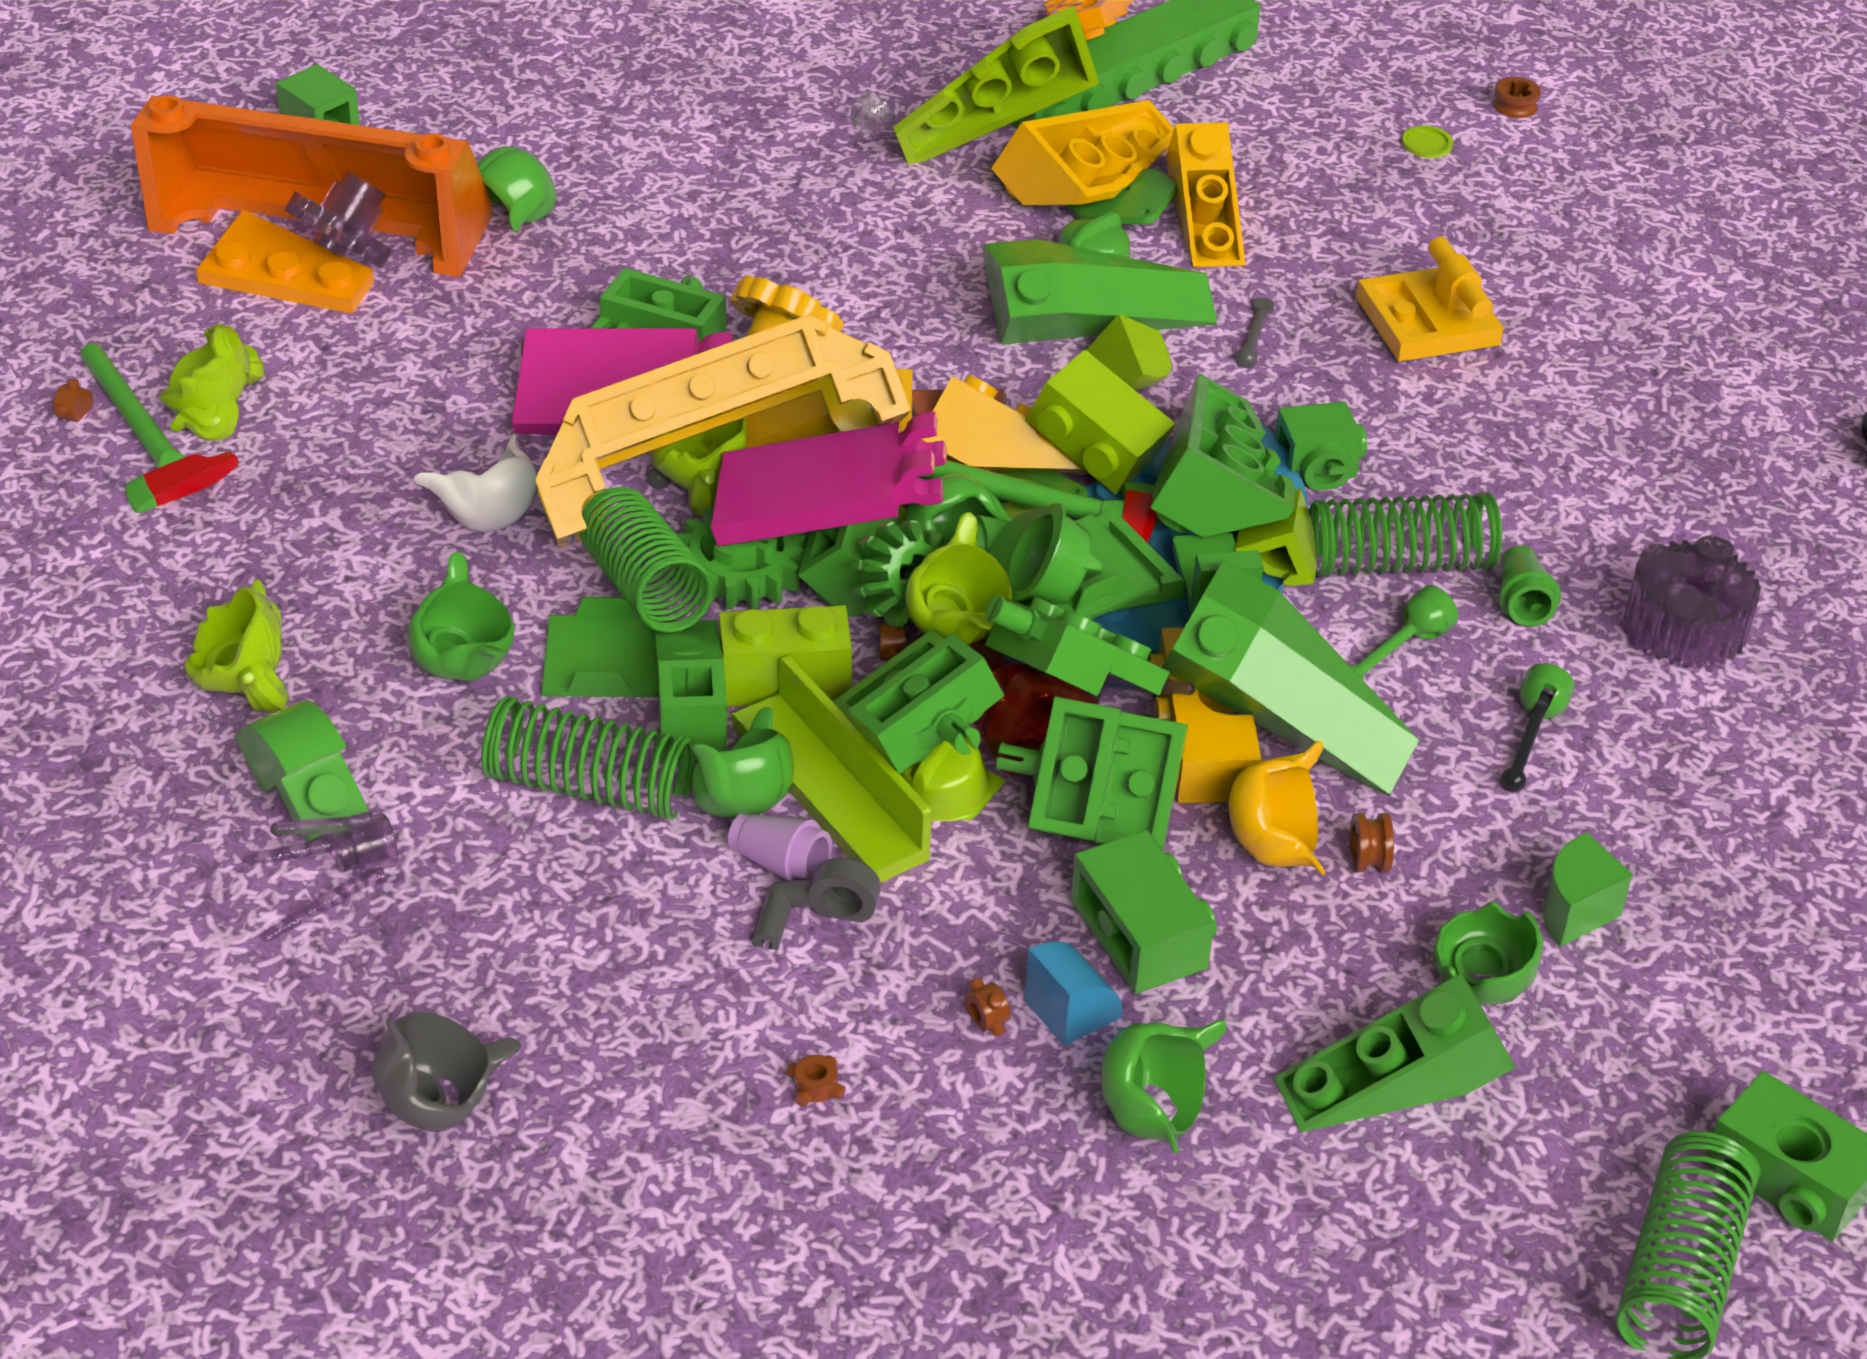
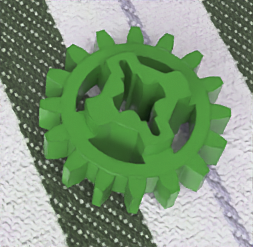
M708 507L703 509V522L689 518L686 521V533L677 534L709 572L714 585L712 601L717 597L725 598L726 609H733L738 600H746L751 609H758L759 598L767 597L769 600L779 603L782 601V588L795 592L799 589L798 572L808 540L807 533H797L718 547L711 530L714 510ZM694 580V582H693V584H692V586H691L689 592H691V590H692V588H693V586H694L695 580Z

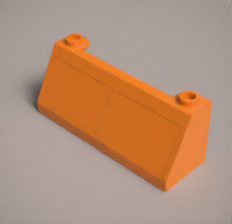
M151 95L131 123L149 231L174 234L179 224L191 219L199 218L200 222L210 223L219 208L237 211L245 210L250 213L417 237L415 239L416 254H429L433 258L434 273L460 277L493 217L490 196L483 183V178L470 144L465 140L447 138L436 133L424 135L181 100L179 97L172 95Z

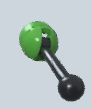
M1539 663L1531 666L1525 673L1520 687V701L1528 713L1531 712L1512 766L1504 770L1500 777L1501 786L1509 792H1519L1526 785V775L1523 771L1542 720L1555 718L1567 708L1575 688L1574 680L1567 671L1559 666ZM1543 687L1546 688V689H1548V690L1553 691L1554 693L1551 694V693H1548V692L1544 691V690H1543Z

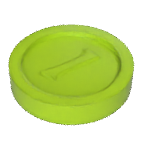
M1421 125L1411 127L1403 133L1402 145L1408 152L1416 156L1438 158L1451 152L1453 138L1443 129Z

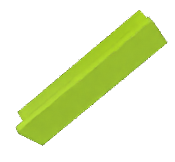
M790 655L779 658V694L732 713L733 729L742 737L749 732L752 721L759 710L764 707H770L774 710L773 730L780 732L788 739L793 755L794 775L793 782L788 791L819 826L830 834L831 839L847 857L857 859L869 866L879 877L880 883L928 861L930 857L932 815L929 805L861 734L856 726Z

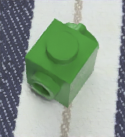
M1346 401L1282 407L1278 409L1275 437L1289 452L1288 466L1290 471H1299L1303 483H1307L1309 488L1319 491L1337 489L1350 478H1356L1359 471V459L1365 458L1367 453V436L1364 426L1361 423L1356 424Z

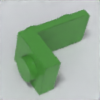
M1222 533L1205 538L1197 534L1175 536L1173 538L1172 551L1179 575L1184 579V593L1190 614L1192 615L1223 559L1262 581L1264 566L1259 550L1236 551V544L1231 533Z

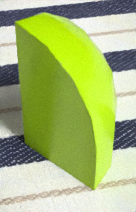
M1118 314L1086 349V351L1137 392L1157 385L1169 375L1172 369L1170 354L1161 332L1121 314Z
M1301 488L1295 491V509L1288 519L1240 529L1235 546L1236 551L1259 550L1264 566L1263 572L1270 576L1283 578V585L1287 586L1314 584L1317 570L1315 535Z

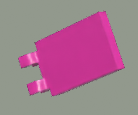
M526 328L512 418L514 432L557 436L572 399L733 342L732 333H712L705 336L699 342L696 328Z
M927 412L914 416L908 421L903 431L901 430L900 423L896 422L724 452L711 523V530L717 546L898 517L899 505L903 504L933 505L943 503L944 486L942 479L923 480L918 478L919 476L934 474V467L946 465L947 448L945 441L925 442L921 440L937 436L938 419L936 412Z

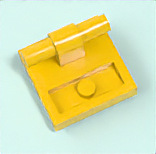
M1436 237L1428 245V252L1439 266L1438 268L1358 280L1356 299L1398 362L1500 346L1504 327L1492 312L1493 303L1481 288L1482 278L1468 258L1463 254H1457L1445 237Z

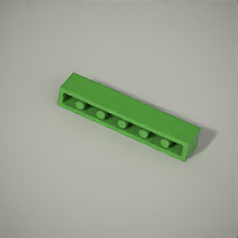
M1170 0L1104 28V34L1086 40L1100 84L1010 124L1018 128L1021 122L1105 108L1128 98L1136 99L1144 91L1165 82L1173 83L1183 74L1202 66L1209 67L1218 59L1236 51H1246L1257 40L1261 4L1255 0Z

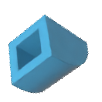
M1048 942L1028 949L1024 1001L1064 1046L1122 1018V1002L1120 997L1074 946L1065 942Z

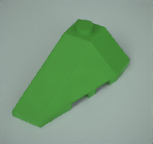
M1040 239L983 244L982 251L1001 345L1099 336L1118 314L1156 330L1217 324L1207 273Z
M1199 373L1193 382L1154 485L1150 508L1157 511V517L1175 531L1187 533L1190 530L1205 538L1288 519L1295 509L1296 488L1291 478L1282 474L1278 476L1275 472L1281 460L1276 451L1265 448L1261 442L1266 432L1250 402Z
M1223 559L1162 668L1169 671V674L1196 688L1198 691L1240 715L1253 714L1256 724L1304 751H1307L1316 741L1321 740L1323 742V751L1318 759L1362 784L1389 796L1419 739L1279 590Z

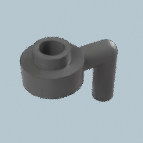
M837 857L820 863L815 870L813 879L773 883L768 889L752 939L753 947L763 948L765 940L770 941L768 949H779L791 908L812 907L820 916L860 923L867 921L874 914L880 894L881 883L879 877L869 866L857 859Z

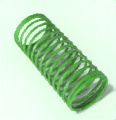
M627 487L609 488L596 494L585 505L582 517L587 530L578 533L582 544L609 577V580L613 582L614 586L627 600V603L631 605L642 622L652 630L665 634L675 633L695 625L707 613L713 600L714 586L709 572L639 491ZM612 497H615L614 499H612V500H610V501L604 503V504L593 514V512L599 507V505H600L602 502H604V501H606V500H608V499H610V498H612ZM617 502H621V503H619V504H617V505H615V506H613V507L607 509V511L597 520V518L601 515V513H602L606 508L610 507L611 505H613V504H615V503H617ZM623 507H626V508H624V509H622V510H620V511H618V512L612 514V515L610 516V518L601 526V524L604 522V520H605L611 513H613V512H615V511H617V510H619V509H621V508H623ZM626 513H630V514H628V515H626V516H624V517H622V518L616 520V521L614 522V524L606 531L607 527H608L616 518H618V517H620V516H622V515H624V514H626ZM631 518H635V519H633V520H631V521H629V522L623 524L622 526H620V528L610 537V535L612 534V532H613L620 524H622V523H624V522L630 520ZM635 524H639V525H637V526H635V527H633V528L627 530V531L615 542V540L617 539V537H618L624 530H626L627 528H629V527H631V526H633V525H635ZM641 529H645V530H643V531H641V532H639V533H637V534L631 536V537L619 548V546L624 542V540H625L629 535H631V534H633V533H635V532H637V531H639V530H641ZM639 539L629 549H627L633 541ZM673 565L671 571L660 582H657L649 587H646V585H649L659 580L668 570H670L671 566ZM679 565H680V568H679V570H678V572H677L675 578H674L669 584H667L664 588L659 589V590H657V591H655V592H653V593H644V592H650V591H652V590H655V589H657V588L663 586L666 582H668V581L675 575V573H676V571H677V569H678V567H679ZM685 570V573L680 583L670 593L663 595L659 598H654L665 592H668L680 580ZM689 575H690V578H689V580H688V582H687V584H686L684 590H683L680 594H678L674 599H672V600H670V601H668V602H665V603H663V604H658V603H661V602H663V601H665V600H667V599L672 598L680 589H682V588L684 587V585H685V583H686V581H687ZM695 580L694 586L690 594L679 605L674 606L668 610H663L669 606L678 603L689 592ZM698 588H699V591H698V593H697V595H696L694 601H693L685 610H683V611H681V612H679V613H677V614H674V615H672V616H667V615H669V614H672V613H674V612H676V611L682 609L687 603H689V602L694 598V596H695V594H696V592H697V590H698ZM704 593V597L699 607L694 612H692L688 617L684 619H681L677 622H671L687 615L699 603Z
M1478 492L1472 497L1464 493L1459 498L1453 493L1449 494L1446 498L1438 494L1432 499L1428 495H1423L1419 500L1414 495L1409 496L1406 500L1401 496H1397L1393 501L1386 496L1381 498L1379 502L1374 497H1371L1366 503L1361 498L1355 499L1353 503L1345 498L1339 504L1334 499L1328 502L1324 499L1320 501L1314 500L1309 508V515L1315 535L1317 557L1319 558V554L1323 557L1320 571L1316 570V576L1329 577L1334 571L1335 556L1337 557L1339 521L1343 541L1342 568L1338 567L1337 573L1340 576L1346 573L1349 556L1352 552V520L1356 536L1355 569L1351 567L1350 572L1355 576L1361 569L1362 555L1365 552L1364 531L1365 521L1367 520L1370 559L1368 568L1365 566L1363 571L1367 575L1371 574L1378 552L1379 518L1383 535L1382 567L1378 565L1377 571L1380 574H1384L1388 567L1391 552L1392 516L1396 530L1397 556L1396 565L1394 567L1391 564L1390 570L1395 574L1400 570L1402 564L1406 516L1410 535V559L1408 567L1404 564L1403 569L1406 573H1410L1415 565L1418 549L1417 525L1419 514L1423 530L1424 553L1422 565L1420 566L1418 563L1417 570L1420 573L1424 572L1428 565L1431 548L1430 525L1432 512L1437 535L1435 566L1432 562L1430 564V569L1433 572L1440 568L1442 562L1445 512L1450 530V559L1448 565L1444 562L1443 568L1446 571H1450L1455 563L1457 548L1456 526L1458 512H1460L1464 535V553L1462 563L1460 564L1457 561L1456 567L1461 571L1467 566L1470 552V526L1471 544L1477 551L1475 564L1470 561L1469 566L1473 570H1476L1479 566L1483 570L1493 569L1499 561L1502 549V521L1496 498L1490 492ZM1464 499L1469 501L1466 512L1462 504ZM1438 500L1442 501L1440 513L1435 505ZM1450 500H1455L1456 502L1453 513L1449 505ZM1412 501L1416 504L1413 517L1409 508V503ZM1423 501H1428L1429 503L1426 514L1422 506ZM1386 502L1389 505L1387 517H1385V513L1382 508L1383 504ZM1397 502H1401L1403 505L1400 517L1395 507ZM1371 503H1374L1376 506L1373 520L1369 510ZM1345 504L1349 507L1347 522L1342 511ZM1357 504L1362 505L1360 523L1355 509ZM1331 505H1334L1336 509L1334 520L1330 509ZM1485 506L1490 527V550L1488 559L1483 564L1481 562L1483 554L1482 513ZM1319 516H1320V517H1321V520H1320V529H1319V538H1318Z
M505 696L495 705L490 714L482 742L481 762L482 769L487 778L500 779V781L512 779L513 783L518 785L525 782L530 788H535L539 785L542 791H549L553 788L556 794H563L567 791L569 796L574 798L581 794L584 801H590L595 798L598 804H605L609 801L612 807L618 808L623 804L628 811H632L637 807L640 814H647L651 811L654 817L674 820L678 816V809L672 813V809H669V798L679 756L682 752L672 796L675 794L679 796L683 792L684 798L691 789L696 755L691 750L694 742L689 737L679 736L674 741L671 733H666L660 739L657 730L650 731L646 736L645 730L641 726L632 732L630 725L624 723L618 729L615 720H610L604 725L601 717H595L590 722L588 715L584 713L576 719L574 712L568 710L562 716L559 707H554L548 712L545 704H540L534 709L531 701H526L521 705L518 698ZM528 707L529 720L523 736L520 754L522 778H516L513 770V756L517 754L523 727V712ZM509 709H511L510 732L504 750V757L507 755L506 763L508 775H505V769L500 772L499 744L505 718ZM542 710L543 723L538 736L534 757L536 781L534 782L528 779L527 754L533 738L535 720L538 713ZM556 714L557 727L553 736L547 767L549 766L550 784L546 785L542 782L541 756L547 740L549 723L553 715ZM568 717H570L571 728L561 765L564 787L558 788L555 779V759L560 746L564 724ZM584 720V737L575 767L578 790L572 791L569 782V763L575 744L576 732L580 723ZM598 723V740L589 770L592 794L589 795L584 791L583 769L590 736L595 725ZM612 726L611 748L603 773L606 797L601 798L599 797L597 787L598 765L604 739L609 728ZM626 730V745L621 767L617 775L620 800L614 801L611 789L612 769L618 743L623 732ZM640 733L638 759L630 785L634 784L635 803L628 804L626 798L628 762L633 744ZM654 736L653 756L644 790L648 787L649 806L644 808L641 806L640 779L646 751ZM668 740V752L666 754L658 782V811H656L654 802V787L657 766L665 742Z
M1692 1131L1675 1136L1665 1146L1615 1316L1618 1332L1636 1350L1648 1351L1641 1345H1649V1343L1634 1332L1628 1324L1625 1311L1638 1327L1643 1330L1653 1331L1641 1322L1631 1309V1306L1634 1304L1645 1316L1656 1317L1641 1305L1640 1302L1648 1301L1650 1304L1664 1302L1682 1308L1687 1312H1679L1685 1317L1697 1318L1701 1322V1325L1695 1326L1675 1324L1683 1331L1706 1330V1334L1699 1338H1672L1682 1345L1706 1343L1698 1349L1691 1351H1668L1675 1356L1667 1357L1668 1359H1702L1713 1350L1727 1299L1726 1295L1731 1285L1733 1269L1737 1261L1740 1243L1744 1235L1747 1217L1751 1208L1750 1205L1759 1177L1756 1160L1746 1148L1729 1137L1713 1132ZM1692 1142L1710 1143V1144H1693ZM1689 1149H1709L1726 1154L1738 1161L1747 1171L1749 1181L1738 1169L1715 1158L1683 1156L1671 1159L1676 1154ZM1687 1161H1704L1722 1166L1734 1173L1743 1182L1744 1187L1740 1188L1734 1181L1717 1172L1702 1168L1674 1170L1673 1166ZM1703 1174L1723 1181L1735 1191L1726 1192L1715 1185L1701 1181H1685L1679 1175ZM1684 1186H1697L1715 1191L1712 1193L1719 1198H1710L1695 1193H1675L1672 1188H1678L1682 1192H1692ZM1675 1199L1679 1203H1688L1684 1199H1695L1710 1203L1722 1211L1704 1210L1693 1206H1672L1669 1201ZM1664 1203L1666 1207L1661 1208V1204ZM1732 1203L1736 1208L1730 1210V1208L1723 1204ZM1680 1211L1693 1212L1707 1216L1718 1223H1701L1690 1219L1669 1218L1666 1213L1672 1212L1675 1215L1686 1216ZM1661 1216L1663 1220L1658 1221L1657 1217ZM1729 1216L1732 1221L1726 1222L1720 1217ZM1678 1224H1686L1704 1229L1714 1236H1698L1682 1231H1666L1662 1226L1670 1225L1673 1228H1682ZM1657 1228L1660 1233L1655 1234L1654 1230ZM1725 1228L1729 1233L1723 1235L1716 1229ZM1666 1237L1668 1240H1677L1675 1237H1683L1701 1242L1709 1248L1696 1247L1698 1249L1680 1244H1662L1659 1239ZM1654 1241L1656 1246L1651 1247L1650 1243ZM1710 1241H1722L1725 1246L1719 1247ZM1663 1250L1666 1253H1675L1672 1250H1679L1697 1255L1706 1261L1693 1260L1696 1262L1694 1263L1676 1257H1659L1656 1251ZM1650 1254L1653 1258L1647 1259L1646 1256ZM1707 1254H1718L1722 1259L1715 1260ZM1659 1263L1671 1266L1669 1263H1675L1693 1268L1700 1273H1690L1694 1276L1692 1277L1676 1271L1656 1270L1652 1265ZM1701 1266H1714L1718 1270V1272L1711 1273L1710 1271ZM1647 1267L1649 1272L1644 1273L1643 1268ZM1656 1276L1668 1279L1665 1276L1689 1281L1696 1286L1686 1285L1694 1292H1706L1711 1298L1704 1299L1688 1289L1675 1285L1652 1283L1649 1277ZM1698 1279H1710L1715 1285L1707 1286ZM1643 1280L1646 1283V1285L1641 1286L1639 1284V1281ZM1673 1292H1677V1293H1680V1294L1687 1295L1688 1297H1690V1298H1692V1299H1688V1298L1685 1297V1296H1682V1295H1679V1294H1676V1293H1673ZM1714 1303L1715 1306L1711 1307L1709 1304Z

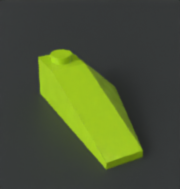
M1074 5L1017 31L893 126L907 163L925 162L1100 84Z

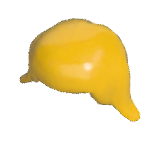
M1321 740L1316 741L1306 752L1275 757L1245 768L1239 772L1231 787L1228 807L1234 835L1250 855L1266 866H1309L1315 868L1321 875H1325L1324 868L1312 854L1316 849L1318 841V814L1314 788L1309 770L1317 762L1323 751V742Z

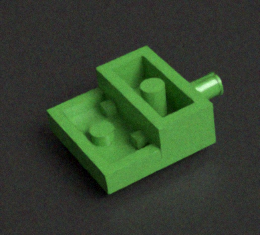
M624 268L600 296V317L591 327L696 328L700 342L705 336L712 333H726V295L704 290L700 280L696 277L690 280V275L684 276L681 283Z
M996 595L989 601L986 607L985 620L995 624L985 646L1093 695L1098 696L1107 675L1110 674L1159 696L1170 673L1147 661L1152 651L1149 647L1118 633L1114 634L1086 617L1067 609L1064 610L1034 596L1030 607Z
M931 629L834 700L833 703L900 774L911 765L927 758L932 750L943 741H947L958 753L963 755L971 753L966 743L976 750L980 744V733L969 724L977 721L984 714L985 710L1003 698L1004 694L982 655L953 633L944 639Z
M1054 696L1047 736L1040 746V750L1001 742L998 753L1004 756L1024 759V761L1020 762L997 757L996 770L1034 776L1036 790L1028 828L1033 831L1105 844L1148 830L1164 851L1188 725L1126 713L1117 708Z

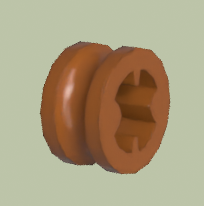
M1523 77L1503 78L1496 84V98L1493 100V107L1500 114L1511 118L1530 117L1538 110L1536 103L1540 99L1541 89L1535 82Z
M1353 813L1350 823L1349 846L1356 873L1365 872L1366 868L1370 865L1376 866L1379 872H1390L1394 855V834L1389 813H1378L1374 820L1366 819L1364 813Z

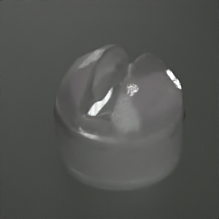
M866 89L854 102L850 118L855 128L861 125L862 133L875 134L885 130L896 118V115L880 96Z

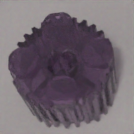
M1706 535L1696 541L1694 545L1690 544L1687 540H1683L1682 544L1670 541L1669 546H1665L1662 543L1645 546L1636 564L1624 613L1626 621L1623 630L1624 633H1628L1627 640L1635 642V650H1643L1647 654L1654 652L1656 653V659L1666 658L1668 659V664L1671 665L1675 662H1680L1682 667L1691 668L1695 673H1699L1701 668L1712 672L1714 666L1723 669L1727 658L1733 660L1736 657V653L1740 654L1743 647L1747 643L1761 587L1759 579H1754L1755 572L1747 570L1748 564L1746 562H1738L1739 556L1733 555L1734 547L1728 540L1714 535Z

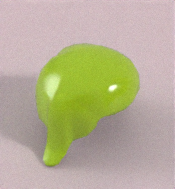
M966 512L960 517L956 530L948 544L929 553L923 562L913 570L907 582L905 592L907 612L919 630L926 634L933 629L944 639L953 633L967 645L989 636L995 624L985 620V610L989 601L996 595L1003 597L1005 600L1006 598L1012 600L1011 581L1008 573L995 557L977 545V518L971 512Z

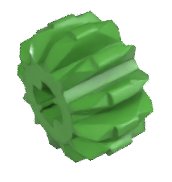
M904 520L899 525H896L894 522L881 523L876 527L875 537L865 536L857 541L865 558L864 560H852L847 565L854 572L861 573V581L856 583L849 592L857 597L868 596L863 613L870 617L883 616L884 623H887L888 626L903 627L908 621L915 625L906 609L905 592L907 582L913 570L923 562L924 558L939 548L942 534L937 533L935 530L923 531L922 525L918 521ZM900 568H905V579L900 578Z

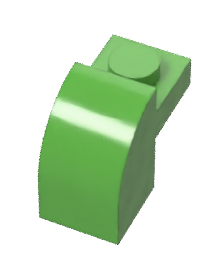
M302 700L242 727L234 735L258 785L265 793L277 788L299 834L306 843L370 813L340 753L346 748L342 737L328 716L314 702Z

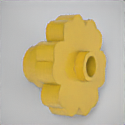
M745 275L743 280H738L730 302L737 311L753 318L745 337L808 314L829 323V327L840 332L845 324L837 313L822 307L818 300L810 297L804 291L786 284L779 286L762 277Z

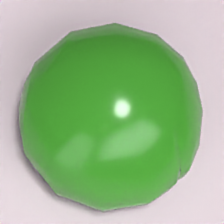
M1492 901L1475 911L1469 910L1457 913L1439 928L1433 950V962L1443 983L1462 973L1480 1005L1505 1004L1515 1000L1533 984L1542 958L1544 938L1535 917L1529 911H1525L1520 916H1515L1506 912L1496 902ZM1467 973L1495 975L1497 977L1477 980Z

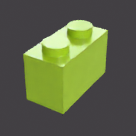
M1083 350L1045 383L1025 421L1115 495L1122 490L1124 482L1132 481L1154 461L1176 425L1175 422L1086 350Z
M846 605L719 612V637L724 659L727 707L753 705L779 694V658L790 655L831 701L836 700L851 689L852 643Z

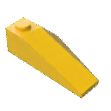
M1150 100L1021 122L991 169L1005 184L1007 192L1013 198L1020 201L1022 205H1077L1115 198L1144 169H1147L1168 150L1174 127Z

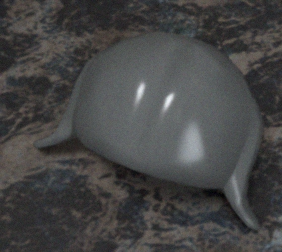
M412 1012L397 1018L395 1022L388 1017L386 1019L388 1030L376 1048L374 1061L371 1065L372 1078L385 1105L393 1115L406 1124L430 1132L446 1131L467 1119L473 1108L480 1103L489 1078L503 1061L519 1052L521 1044L520 1041L514 1038L499 1039L483 1044L462 1025L448 1017L435 1013ZM432 1077L448 1080L459 1091L458 1105H444L446 1102L445 1091Z

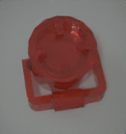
M1011 664L992 671L1004 697L985 710L984 714L977 721L973 722L972 725L980 733V737L996 762L997 757L1023 762L1024 759L1004 756L998 753L1001 742L1040 750V746L1047 736L1054 696L1098 705V702L1086 691L1047 673L1039 675L1035 669L1025 664ZM1002 770L1004 773L1012 777L1022 775L1020 773Z

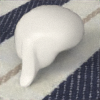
M515 434L511 436L499 461L482 475L458 470L447 475L421 472L414 477L416 484L430 489L442 500L444 507L459 523L470 530L484 533L500 530L517 522L529 509L537 492L535 466L530 458L516 447L517 436Z

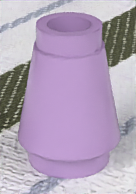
M738 814L728 832V846L732 851L740 853L742 856L786 881L813 879L818 865L830 859L832 854L831 836L827 831L821 830L815 820L758 814Z

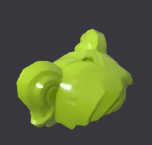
M220 324L212 325L209 329L205 330L204 336L208 340L205 345L190 351L179 360L171 374L169 387L159 397V400L168 408L178 413L171 423L170 429L179 432L184 428H188L198 438L207 441L222 440L234 433L239 418L236 402L246 384L251 385L264 377V362L259 357L258 352L253 347L242 344L238 333L233 328Z
M742 418L649 452L653 467L678 486L688 490V506L700 518H703V509L709 507L714 510L723 453L746 448V432L748 431L746 420Z
M259 579L253 581L252 588L246 586L237 588L229 602L219 606H210L206 609V620L199 623L193 643L195 653H191L186 658L184 665L190 680L200 687L202 691L245 693L251 707L255 711H265L271 714L286 708L290 695L284 687V681L275 673L282 656V620L280 610L272 600L266 598V588Z

